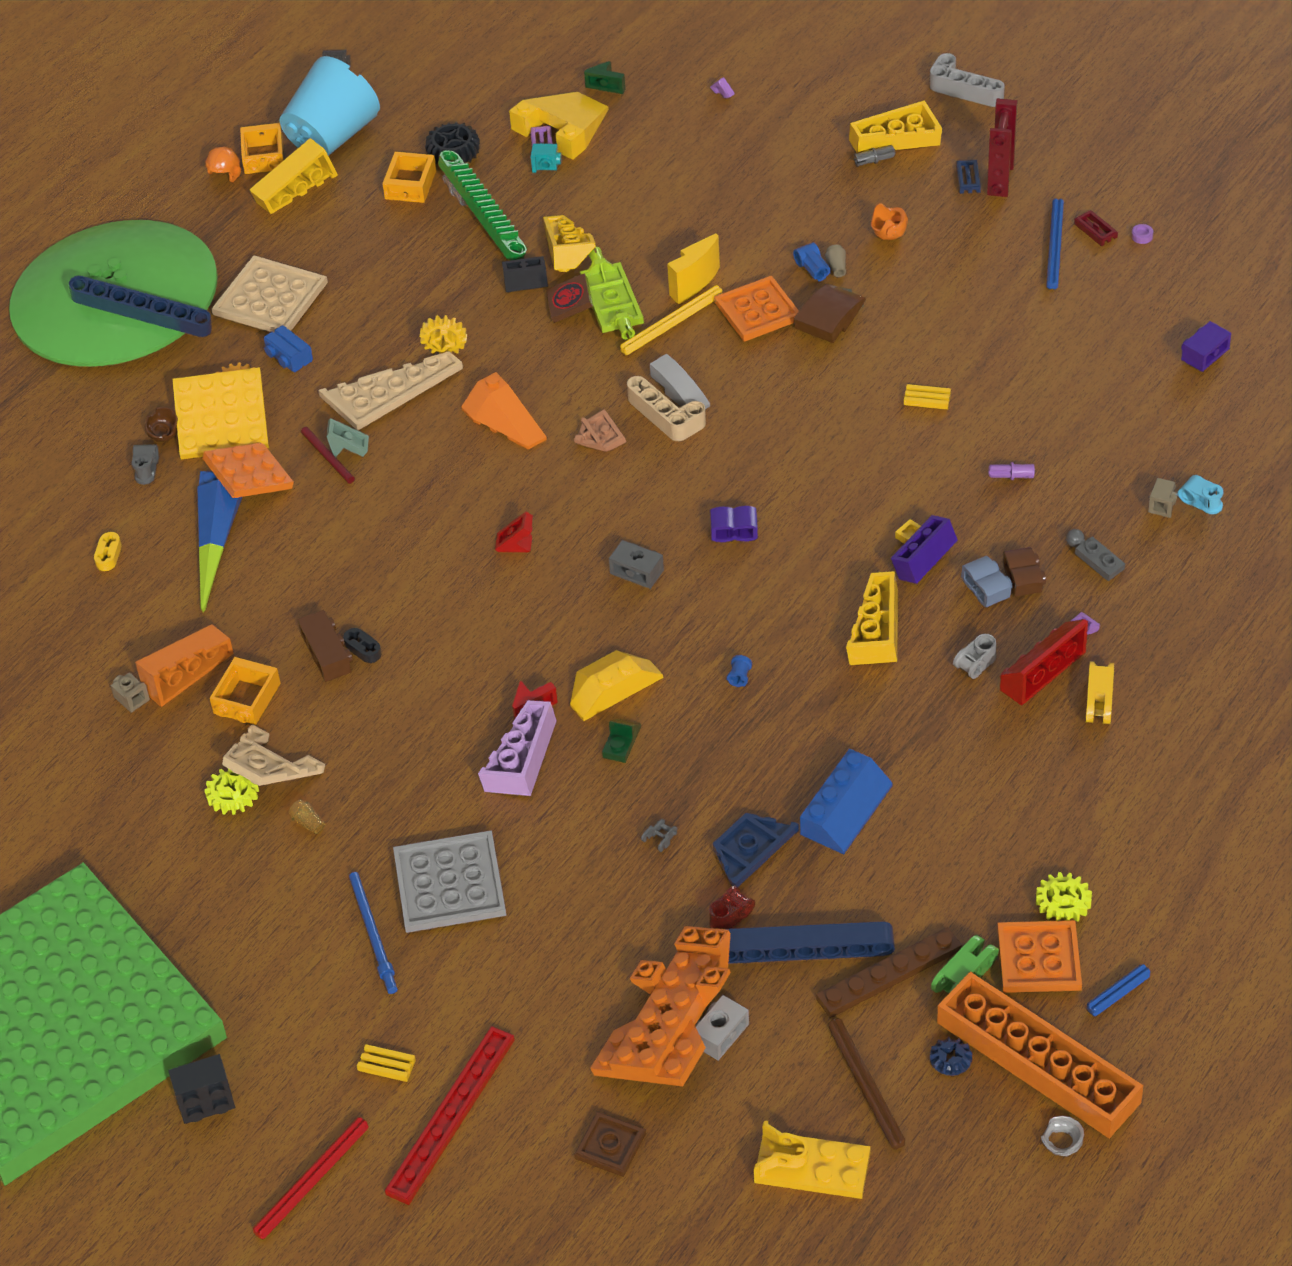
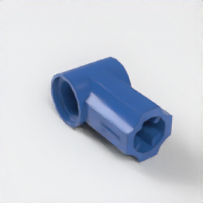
M814 242L793 250L796 264L799 267L804 266L814 279L822 281L830 274V267L821 257L819 248Z

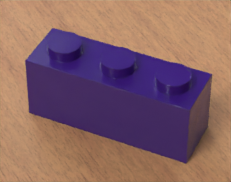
M931 515L891 557L899 580L917 584L958 541L950 519Z

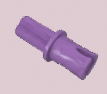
M1010 462V465H989L988 475L991 478H1010V480L1014 478H1034L1035 473L1034 464H1014V462Z

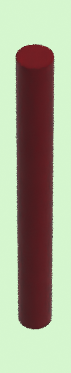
M308 427L302 428L301 433L348 484L353 483L355 477Z

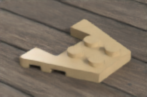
M251 725L248 728L247 734L244 733L241 736L240 742L238 744L235 743L225 754L222 763L223 766L229 768L232 772L247 778L253 784L259 786L322 774L325 768L324 763L309 755L292 763L264 748L261 745L268 742L269 733L255 725Z

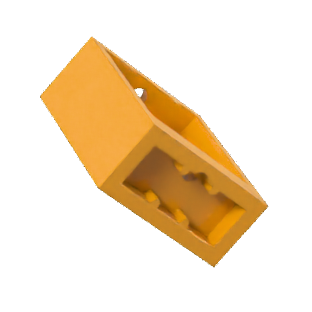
M280 123L240 127L241 153L245 174L272 171L285 160ZM275 144L278 146V152L249 156V147Z
M394 152L383 181L385 199L425 203L436 173L434 155ZM399 169L423 172L420 181L396 179Z
M234 657L210 697L213 714L232 718L242 723L256 725L281 684L278 669ZM239 680L262 686L251 706L228 700Z

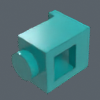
M533 144L531 152L532 173H536L537 170H557L558 165H561L562 154L558 152L557 144Z

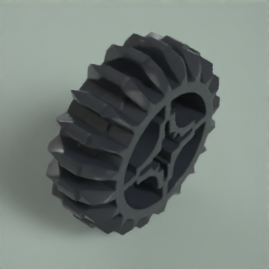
M448 123L447 125L441 124L440 127H434V131H429L425 141L427 155H434L435 164H438L440 153L445 150L457 153L464 163H471V160L476 158V154L479 153L480 139L476 130L472 129L471 126H466L465 123Z

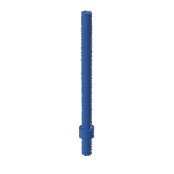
M352 872L349 878L379 965L377 967L379 976L384 980L387 992L394 994L398 989L393 977L395 975L393 966L388 962L359 873Z

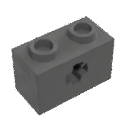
M624 540L620 542L609 557L610 574L649 589L652 588L664 571L662 554Z

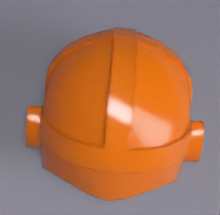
M225 146L213 148L209 152L205 162L208 174H212V172H228L229 181L234 182L241 173L240 160L231 148Z
M882 203L876 205L871 220V227L874 233L882 240H895L904 235L908 223L905 211L899 207L887 208Z

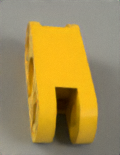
M1090 661L1086 709L1087 723H1093L1094 716H1103V724H1110L1114 663H1109L1108 667L1096 666L1094 661Z

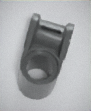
M157 444L133 446L132 467L135 469V481L139 484H149L155 479L156 466L159 460Z

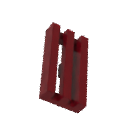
M1092 210L1074 218V224L1100 246L1105 245V241L1109 243L1111 238H1118V232Z

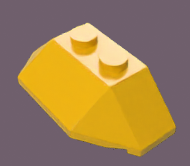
M616 650L576 672L570 706L585 721L662 679L663 674L650 660Z

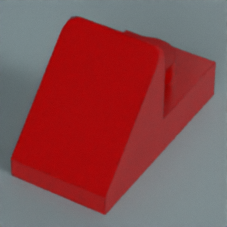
M526 511L497 533L495 550L497 552H530L533 515Z
M520 681L512 705L514 720L528 700L551 702L552 706L557 704V692L554 684L549 682L530 692L524 683Z

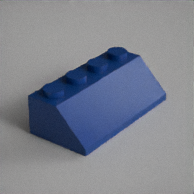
M849 748L801 814L800 835L841 854H845L889 792L893 783L872 758Z

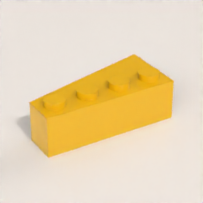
M924 100L850 123L849 141L856 153L869 151L873 147L878 149L890 145L895 150L938 146L941 142L942 127Z
M309 138L250 189V192L256 203L272 214L291 203L297 195L303 196L307 194L309 188L313 186L319 187L324 184L325 179L328 177L334 178L338 174L326 150Z
M895 572L871 573L863 595L862 606L858 610L856 624L853 625L851 631V639L848 640L846 645L850 665L897 662L898 588Z

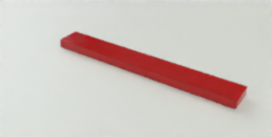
M493 1026L490 1027L386 1187L385 1194L410 1205L515 1041L514 1035Z

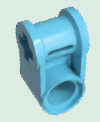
M1192 475L1178 490V496L1184 503L1192 505L1208 514H1217L1223 509L1221 501L1223 488L1218 484L1203 479L1201 476Z

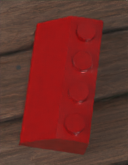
M1086 619L1069 621L1062 624L1059 628L1053 629L1049 636L1043 641L1037 642L1031 651L1026 655H1021L1014 665L1004 669L1000 675V691L1021 706L1086 653L1088 621Z

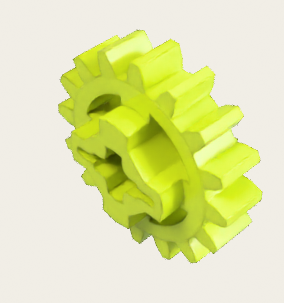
M229 768L227 772L220 769V775L212 774V781L206 782L207 789H205V794L209 806L213 805L214 811L221 809L224 815L228 810H231L233 815H235L237 809L245 812L244 806L252 807V800L258 799V785L232 772Z
M1058 872L1057 878L1050 874L1048 875V882L1041 880L1040 887H1037L1036 905L1039 906L1040 913L1047 912L1046 919L1048 920L1055 917L1056 921H1061V919L1070 921L1073 918L1078 922L1080 915L1086 916L1087 910L1091 909L1092 891L1088 890V883L1081 884L1080 876L1073 879L1072 873H1068L1067 877H1063L1062 873Z

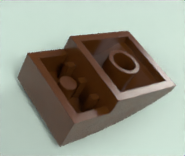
M826 284L815 292L794 318L795 327L800 331L834 343L841 331L846 332L865 303L866 298L831 284Z

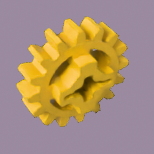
M437 315L435 320L428 318L427 323L423 322L420 329V343L425 344V350L431 348L432 354L436 351L439 354L448 351L459 353V348L464 349V344L467 340L466 328H462V322L455 323L456 318L448 320L447 315H445L443 319H440Z

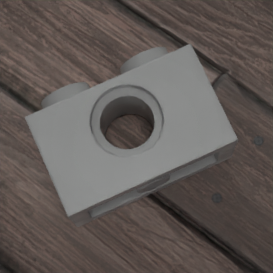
M724 995L717 1002H713L709 1006L707 1014L702 1020H698L695 1025L706 1047L704 1052L719 1061L749 1025V1010Z

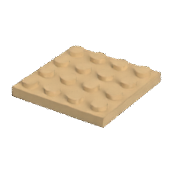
M253 256L213 306L212 313L215 316L269 332H274L275 329L282 325L291 331L328 283L327 276Z

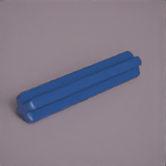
M1141 964L1089 1001L1087 1003V1011L1092 1016L1099 1015L1150 977L1149 968Z

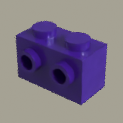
M1209 321L1205 326L1200 327L1192 337L1187 338L1181 346V360L1203 372L1230 349L1231 332Z

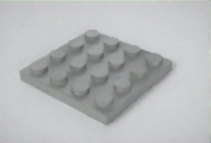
M492 830L393 847L406 933L506 916Z

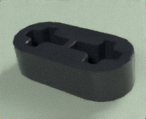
M351 628L344 633L345 647L362 661L374 663L381 658L380 644L359 628Z

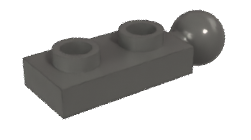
M1072 529L1067 533L1066 541L1071 547H1076L1075 554L1107 581L1125 570L1126 564L1093 536L1084 540V534L1079 529Z

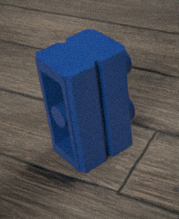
M283 325L264 337V350L270 358H276L283 368L287 367L295 373L303 365L306 366L313 360L311 346Z

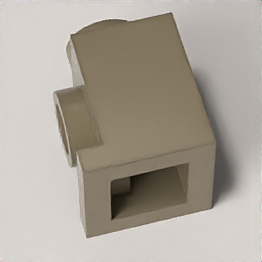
M1157 478L1150 495L1149 513L1171 518L1173 505H1175L1178 492L1174 491L1176 488L1175 482Z
M130 672L125 676H117L111 685L114 698L131 713L150 700L146 684L144 682L141 683Z

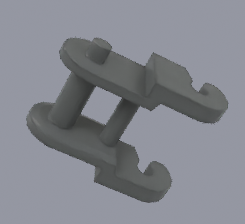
M664 819L657 821L654 827L650 825L643 833L641 840L646 842L647 838L650 839L656 834L664 838L658 846V851L662 852L663 847L666 849L670 845L672 837L677 834V827L673 826L671 828L665 824ZM661 829H664L667 831V833L664 835L659 831Z

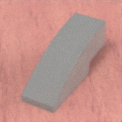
M668 354L650 363L651 377L665 388V394L680 407L692 401L702 402L705 405V409L710 407L709 401L697 384Z

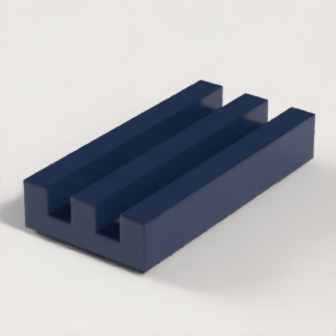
M977 160L956 161L960 194H963L964 190H968V193H972V190H976V193H981ZM969 165H973L975 184L971 183ZM961 166H965L967 184L963 182Z

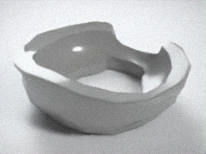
M1053 1117L1050 1119L1049 1125L1041 1139L1047 1149L1053 1154L1069 1156L1078 1151L1082 1146L1084 1130L1081 1124L1071 1117ZM1053 1132H1065L1072 1137L1073 1143L1065 1149L1057 1148L1049 1141V1136Z

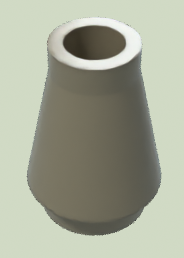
M841 245L829 246L826 250L825 258L833 270L834 276L842 277L846 274V251Z

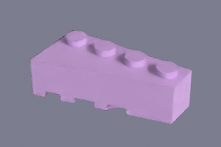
M530 700L526 702L513 721V727L510 732L505 733L502 737V744L498 750L492 752L489 757V763L485 768L482 767L478 773L484 792L531 796L556 724V717L551 702Z

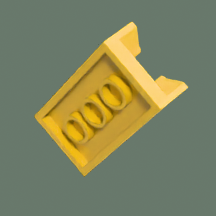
M768 1121L763 1122V1136L758 1161L754 1166V1183L862 1199L871 1146L781 1133L769 1125Z

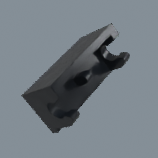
M544 256L502 262L506 292L548 287Z

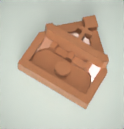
M605 409L587 420L582 418L580 431L574 438V442L602 451L612 450L626 442L623 434Z

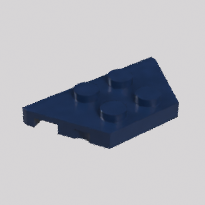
M745 813L714 841L713 850L732 888L737 889L799 831V824L796 822H791L790 825L777 823L775 818H762L755 814Z

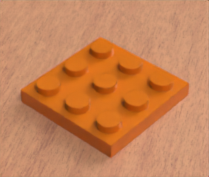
M772 275L714 297L715 304L744 342L795 323L794 318L799 312Z
M262 443L209 450L203 453L202 459L232 498L288 490L293 487L294 481Z
M1075 920L998 923L997 931L1003 993L1082 991Z

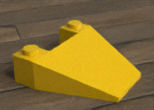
M579 92L526 99L520 101L509 110L511 130L527 137L531 134L532 127H539L546 123L559 130L556 133L558 152L573 160L587 148L609 108L607 105Z

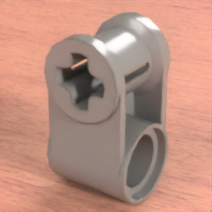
M990 634L977 636L967 647L957 653L953 665L956 668L965 670L970 678H977L982 671L996 660V639Z

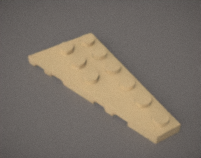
M448 351L424 358L423 362L419 364H404L402 369L392 371V368L361 377L355 383L346 385L344 382L337 384L338 388L328 391L324 388L318 391L319 396L358 431L463 369V365L457 357Z

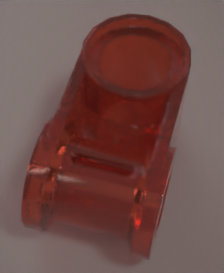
M737 886L730 887L720 898L712 902L709 907L710 928L731 929L751 914L755 907V900L745 897L740 893V889Z

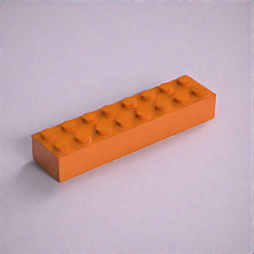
M969 972L938 1005L937 1023L1109 1139L1142 1102L1144 1085L972 972Z

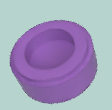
M1146 224L1134 226L1132 229V240L1139 244L1151 242L1153 239V229Z

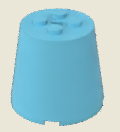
M328 56L318 58L280 116L279 121L283 132L297 148L311 138L323 147L329 156L377 116L380 110V103L375 91L362 75L357 77L349 70L350 66L343 61Z

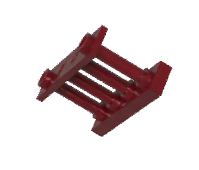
M996 99L995 128H990L987 195L1008 197L1009 172L1014 170L1018 100Z

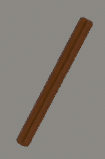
M840 1018L831 1020L829 1022V1030L891 1147L895 1150L905 1145V1138L843 1021Z

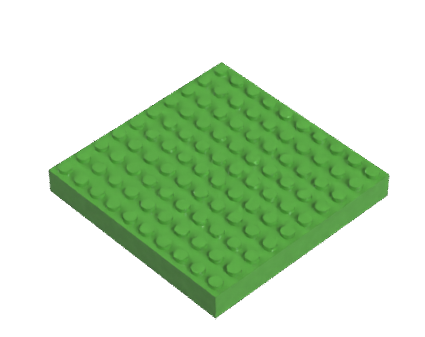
M84 862L0 914V1180L4 1186L170 1076L168 1070L189 1064L227 1038L221 1018Z

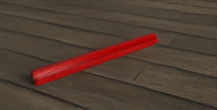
M357 1117L253 1227V1233L258 1238L265 1239L367 1131L368 1123L363 1118Z

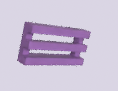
M551 126L531 128L532 146L536 144L535 132H539L540 144H544L543 132L547 131L548 144H552Z

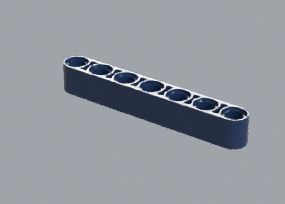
M74 276L69 281L71 299L75 303L198 337L208 336L212 331L211 316L205 309L84 276Z
M888 922L725 929L730 931L728 964L876 957L890 955L895 950L893 927Z

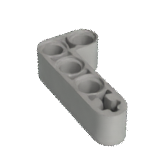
M941 54L930 69V89L932 91L995 107L997 98L1004 99L1005 85L1002 81L956 69V57L953 54Z

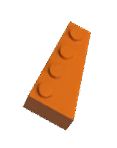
M211 624L135 663L140 682L146 684L149 697L159 706L163 707L234 653L230 638Z

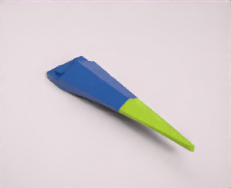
M200 471L199 486L197 487L202 612L206 610L222 552L243 498H232L212 471Z

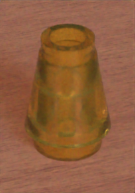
M300 799L291 806L289 815L292 821L312 831L314 834H318L324 828L325 822L322 821L308 801L304 802Z

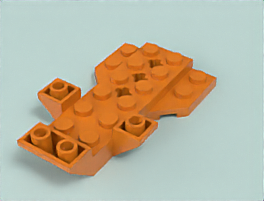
M685 926L674 943L677 953L667 969L663 962L640 961L630 980L650 994V997L636 1020L612 1032L590 1068L594 1076L684 1086L706 1048L695 1025L707 1005L718 994L731 973L730 969H728L729 930Z

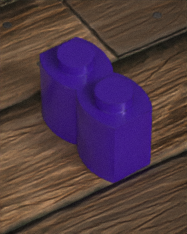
M740 506L734 509L730 507H716L710 509L712 541H753L757 539L758 527L755 507Z

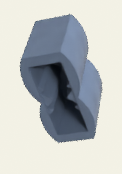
M984 556L962 566L961 577L964 583L974 592L984 607H989L1010 597L1012 589L1011 580L1000 572L996 561H992L988 556Z

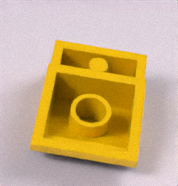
M716 233L680 250L681 257L667 263L669 295L678 305L700 292L720 268L719 237Z

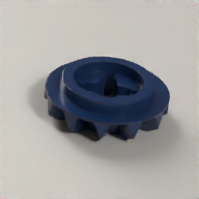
M948 1036L943 1041L938 1039L936 1045L931 1046L930 1062L934 1069L942 1074L950 1076L959 1075L970 1067L972 1052L969 1049V1045L964 1044L960 1038L953 1040ZM955 1050V1056H952L947 1062V1054Z

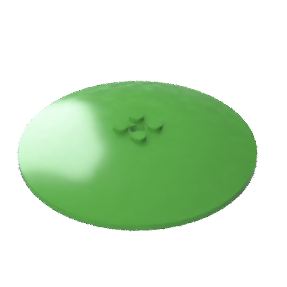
M125 220L97 225L62 239L41 253L29 264L12 291L9 307L10 319L14 331L22 343L32 352L53 362L91 367L131 361L160 350L185 333L75 303L71 299L70 279L74 276H84L207 310L213 300L217 287L218 273L216 263L209 248L200 238L173 224L152 220Z

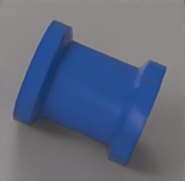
M736 655L731 660L732 669L727 675V680L729 684L741 687L745 686L748 682L747 673L752 667V661L746 656Z

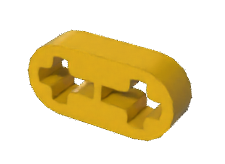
M107 532L99 539L94 560L97 569L100 571L112 570L117 563L121 550V541L117 533Z

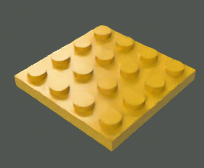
M260 367L173 379L181 460L203 457L204 451L254 443H262L269 448Z

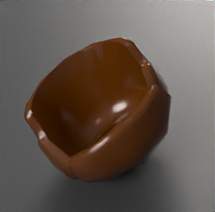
M157 407L152 415H148L145 424V431L148 437L156 442L171 440L177 434L178 417L175 411L169 407Z

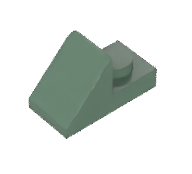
M331 418L328 420L326 437L335 457L343 448L362 457L367 453L368 435Z

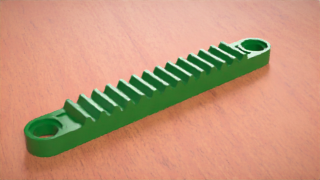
M450 150L442 151L438 161L439 167L504 256L510 261L524 259L527 248L519 238L518 230L514 231V225H511V221L507 220L506 214L503 215V210H499V205L495 204V199H491V194H488V190L484 189V184H480V179H476V173H473V169L469 168V164L464 163L457 153Z

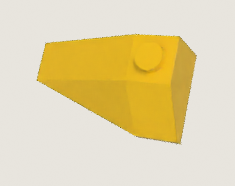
M564 215L543 217L554 270L567 272L570 269H576L596 247L593 235L590 233L584 234L583 228L574 227V222Z

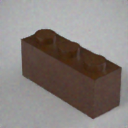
M324 610L299 618L300 634L324 681L327 682L351 673L350 663L353 662L352 655L349 649H344L343 646L345 644L340 633L336 634L333 618H328Z

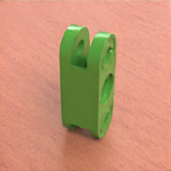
M974 935L938 972L931 984V990L936 993L942 990L950 993L969 972L981 978L996 961L999 955V948L990 944L981 952L985 940L978 935Z

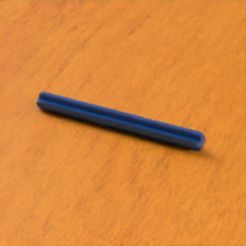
M1056 198L1052 201L1047 288L1054 290L1058 288L1064 206V201Z

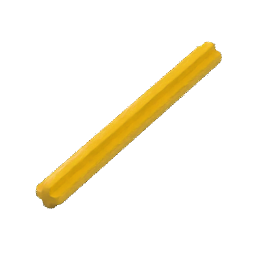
M715 285L620 345L621 352L624 355L631 354L714 302V297L722 294V289Z

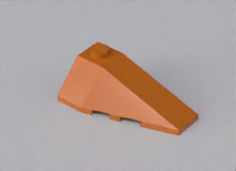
M497 372L479 380L461 406L462 411L474 423L478 425L482 423L490 427V431L494 433L498 431L506 435L508 440L528 450L547 440L546 435L511 387Z

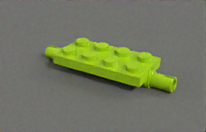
M595 247L597 253L593 249L588 254L592 261L591 266L588 270L580 271V275L585 273L588 278L593 303L592 308L601 331L605 333L619 329L623 339H628L626 333L629 338H632L635 335L632 326L644 324L639 305L621 262L610 263L603 257L601 249Z

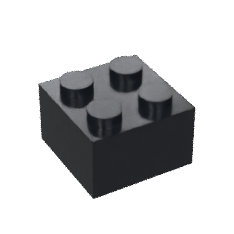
M220 1054L168 1070L184 1124L198 1122L203 1118L215 1114H223L228 1110L236 1108Z

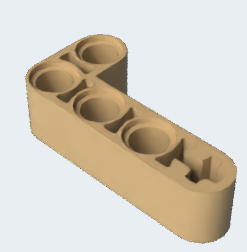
M634 376L628 379L627 390L630 404L672 440H685L705 427V405L702 402L692 401L678 408L645 378Z

